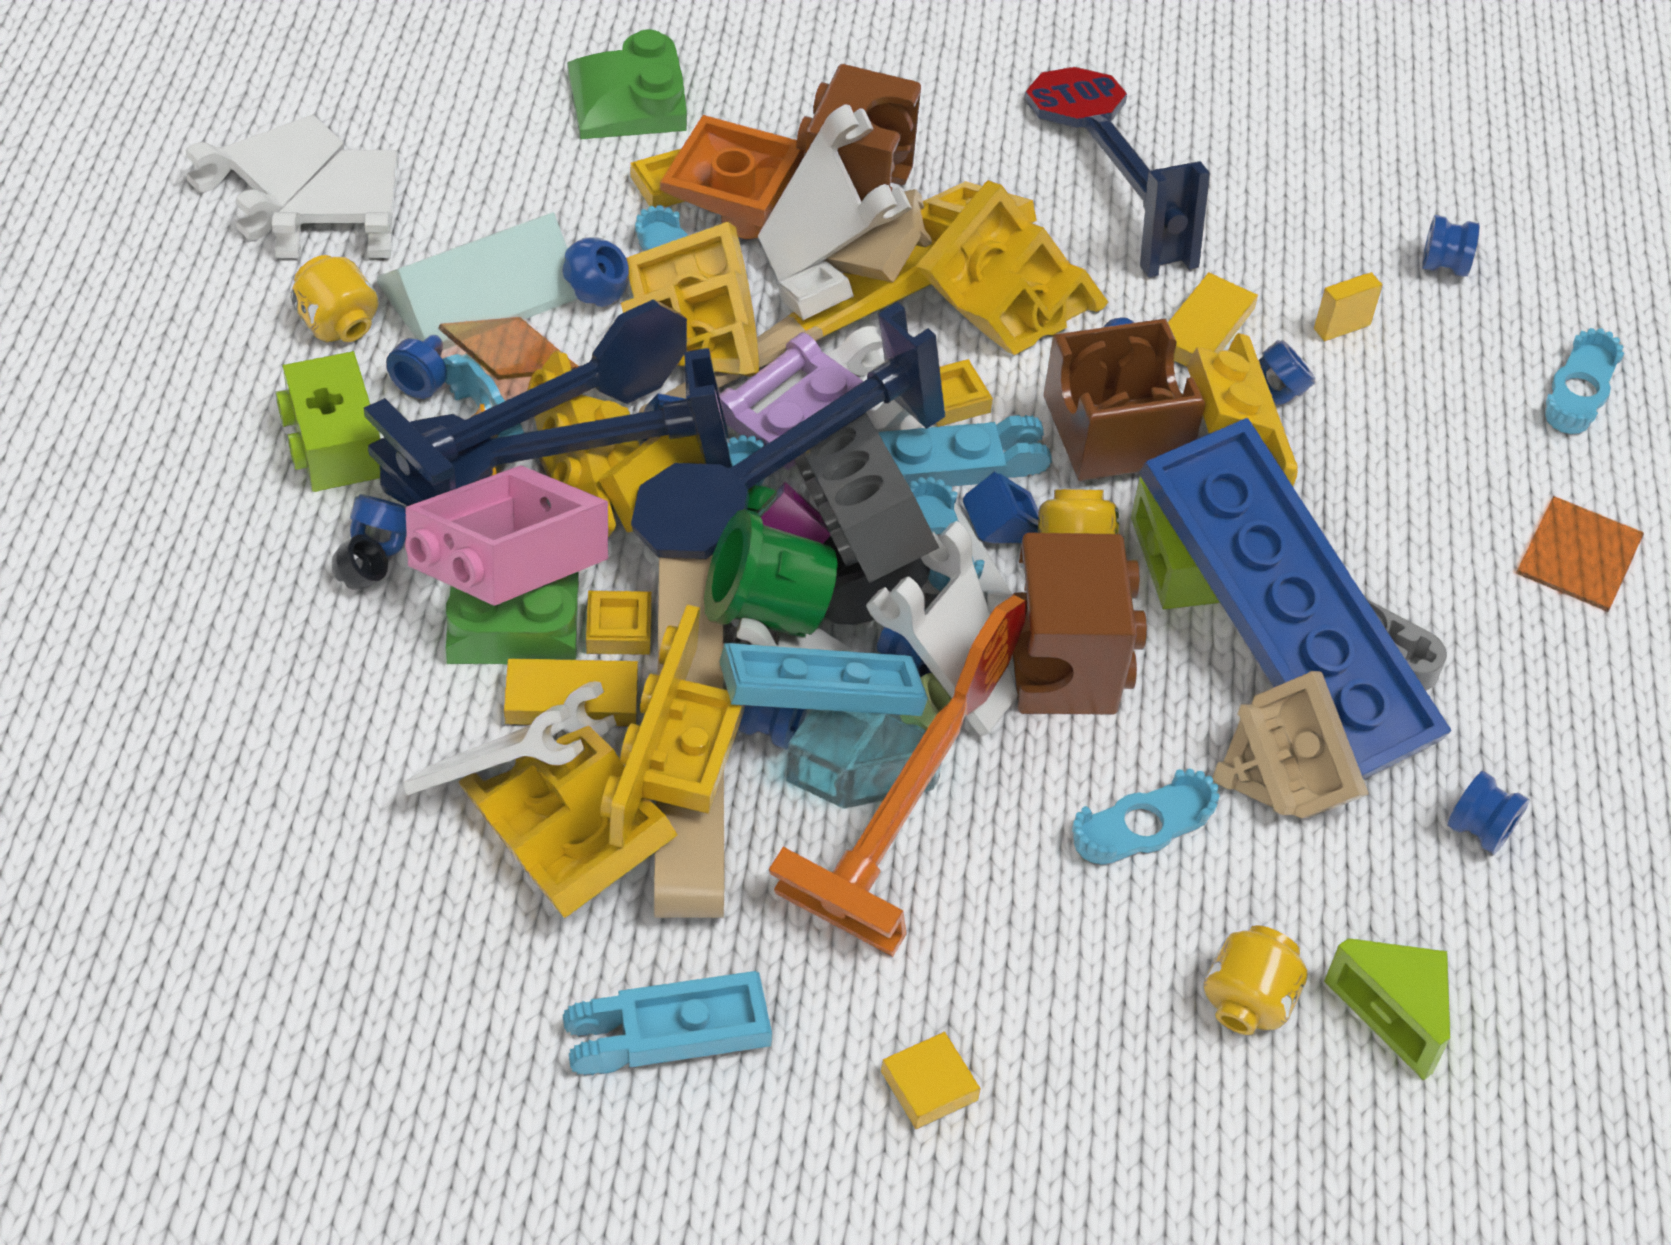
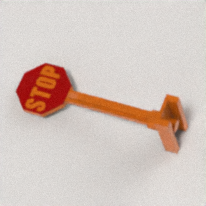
M1012 595L994 608L971 645L952 700L933 719L853 850H846L834 870L830 872L797 853L782 847L769 868L770 874L780 879L774 888L775 894L892 957L895 955L907 935L904 911L869 892L881 873L878 865L958 737L965 714L969 715L987 701L1008 667L1025 624V600Z

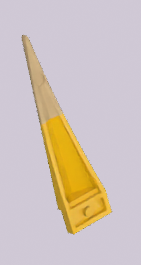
M964 181L924 200V208L920 211L924 229L930 235L932 244L927 247L915 246L893 283L843 272L842 274L849 280L854 296L805 320L800 318L795 312H792L758 336L759 368L771 363L786 351V344L801 332L810 335L817 341L932 285L916 265L982 186ZM1008 193L1030 223L1036 222L1033 200ZM715 372L718 388L742 377L741 375ZM686 382L665 393V395L687 399ZM646 405L639 409V413L644 412Z

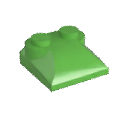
M652 29L641 30L632 34L624 41L622 50L591 54L567 62L580 140L687 131V110L681 68L675 44L665 34Z
M579 571L495 606L450 586V596L446 602L447 633L445 649L447 664H508V659L576 660Z

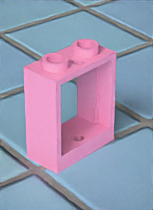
M520 465L407 506L405 547L408 556V566L495 606L607 560L608 501Z

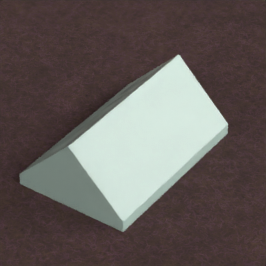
M554 212L377 276L378 286L415 338L424 341L430 335H438L443 341V350L578 299L574 289L563 276L562 269L566 260L565 252L568 248Z

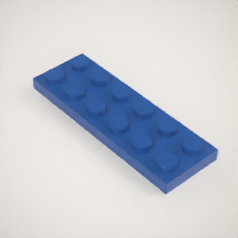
M1248 417L1144 463L1139 475L1273 687L1311 671L1322 672L1363 780L1442 741L1452 731Z

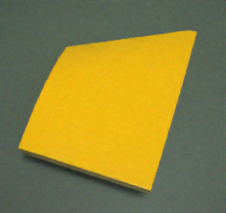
M990 180L984 183L916 265L925 278L955 309L1001 348L1013 355L1035 345L1042 336L1054 335L1067 328L1066 321L1087 310L1098 312L1109 303L1087 271L1070 264L1045 228L1030 223L1001 184Z
M725 222L626 257L629 267V281L634 298L621 302L623 313L654 299L687 318V351L709 348L715 372L752 377L759 372L754 311L743 255L734 225ZM684 356L681 358L677 366L685 367Z
M589 725L561 736L556 740L559 744L568 745L581 739L585 750L566 764L551 765L534 757L522 756L516 758L515 765L511 770L485 781L476 772L458 781L488 824L564 919L678 836L666 815L649 799L642 798L624 847L609 845L610 818L600 816L602 797L609 777L611 775L621 777L625 766L621 764L620 758L614 749Z

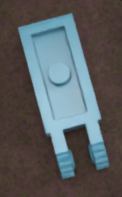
M1020 415L1008 416L997 425L995 422L878 433L909 487L912 481L917 482L920 477H923L925 480L928 477H933L935 482L941 479L945 485L963 486L979 484L994 471L1007 478L1026 477L1028 474L1034 476V474L1046 471L1050 467V463H1052L1049 448H1047L1046 444L1038 443L1039 440H1042V436H1044V429L1038 417L1035 418L1033 415H1025L1024 417H1020Z
M756 971L618 991V996L591 999L589 1002H575L574 1005L568 1006V1009L564 1010V1014H562L566 1033L570 1032L571 1035H578V1037L580 1035L609 1033L622 1024L624 1035L581 1042V1044L574 1045V1048L570 1049V1053H568L572 1072H577V1075L612 1073L627 1063L630 1068L770 1047L772 1044V1030L760 973Z

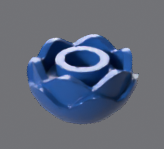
M585 237L572 244L566 250V260L562 269L563 276L570 283L580 301L593 303L598 307H605L623 296L629 282V267L625 255L615 244L603 238Z

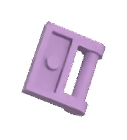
M801 332L786 344V351L736 390L727 388L720 394L726 424L740 435H745L747 439L749 436H755L756 441L761 439L765 446L864 381L823 353L810 335ZM800 369L808 374L758 414L750 409ZM792 460L783 467L789 470L796 463Z

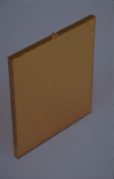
M521 317L442 323L438 327L442 333L497 380L532 377L533 373L542 368L555 350L560 351ZM569 358L572 370L579 367Z
M1553 496L1516 574L1609 612L1644 532Z

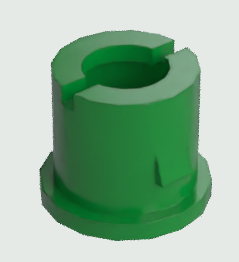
M747 509L739 510L728 521L711 559L704 594L705 615L710 622L720 625L729 624L733 619H755L764 624L768 629L798 638H806V634L812 635L816 631L831 601L837 573L836 552L829 545L763 525L762 518L757 512Z

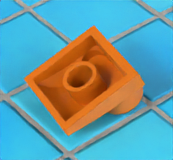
M702 115L660 181V190L683 201L720 214L721 224L729 222L734 225L739 238L755 239L758 238V234L793 177L801 159L804 158L805 151L797 149V140Z

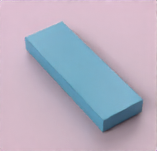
M724 643L719 661L729 698L733 705L922 716L928 700L912 656Z

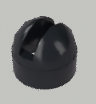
M359 534L341 544L332 556L333 576L339 582L343 581L352 590L368 588L382 580L388 572V559L385 551L375 539L368 535Z

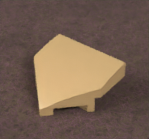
M916 189L904 191L912 207L911 210L893 221L869 230L824 261H827L840 272L893 283L914 247H927L932 244L930 235L924 229L920 211L924 208L922 195Z
M1311 671L1255 695L1252 704H1241L1237 713L1240 721L1223 762L1217 763L1212 776L1213 782L1224 788L1241 792L1274 808L1273 811L1281 815H1295L1301 819L1315 816L1369 795L1326 681L1320 671Z

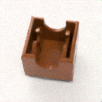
M840 64L830 84L824 82L819 84L813 105L814 116L813 118L803 117L797 135V149L804 150L806 154L826 118L839 107L845 104L850 105L853 113L858 109H864L874 130L862 139L838 148V154L861 202L867 194L883 184L889 185L892 192L891 183L905 185L913 169L921 84L913 80Z
M1166 318L1053 335L1043 397L1078 481L1140 472L1146 461L1197 440L1205 409V401L1194 378L1186 379L1183 394L1179 390L1174 372V353L1177 341Z
M1026 533L1022 538L1018 560L1019 563L1024 564V591L1026 592H1015L1013 594L1025 600V624L1013 652L1018 710L1022 714L1114 715L1119 710L1123 690L1135 688L1137 662L1133 650H1143L1146 644V615L1144 610H1134L1132 599L1137 598L1139 592L1140 574L1138 561L1127 560L1124 538L1120 534Z

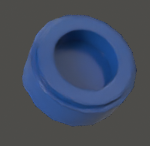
M430 335L424 341L408 338L401 341L386 358L387 371L394 384L405 394L415 398L426 399L433 396L447 379V369L441 358L443 351L442 339L438 335Z
M1276 340L1262 352L1263 356L1259 359L1274 404H1285L1296 395L1300 397L1315 384L1316 378L1310 368L1284 340ZM1270 368L1286 385L1281 390H1276L1269 384L1267 371Z
M359 494V496H355L349 517L352 519L350 537L353 538L359 534L367 535L365 533L367 525L391 531L388 541L378 543L382 546L387 557L397 554L403 548L407 536V506L369 495Z

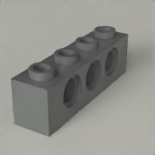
M867 413L862 414L794 459L846 567L859 562L869 583L939 548L913 492Z

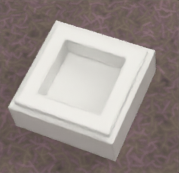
M827 261L814 265L777 284L782 302L803 320L854 296L848 278Z

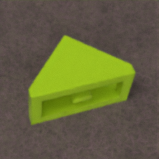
M1351 938L1343 941L1337 947L1324 982L1420 1078L1425 1080L1434 1073L1450 1040L1447 951Z

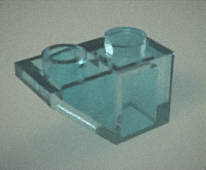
M812 709L789 742L786 781L843 809L883 801L926 730L917 725L905 724L886 714ZM942 763L924 792L933 790L937 785Z

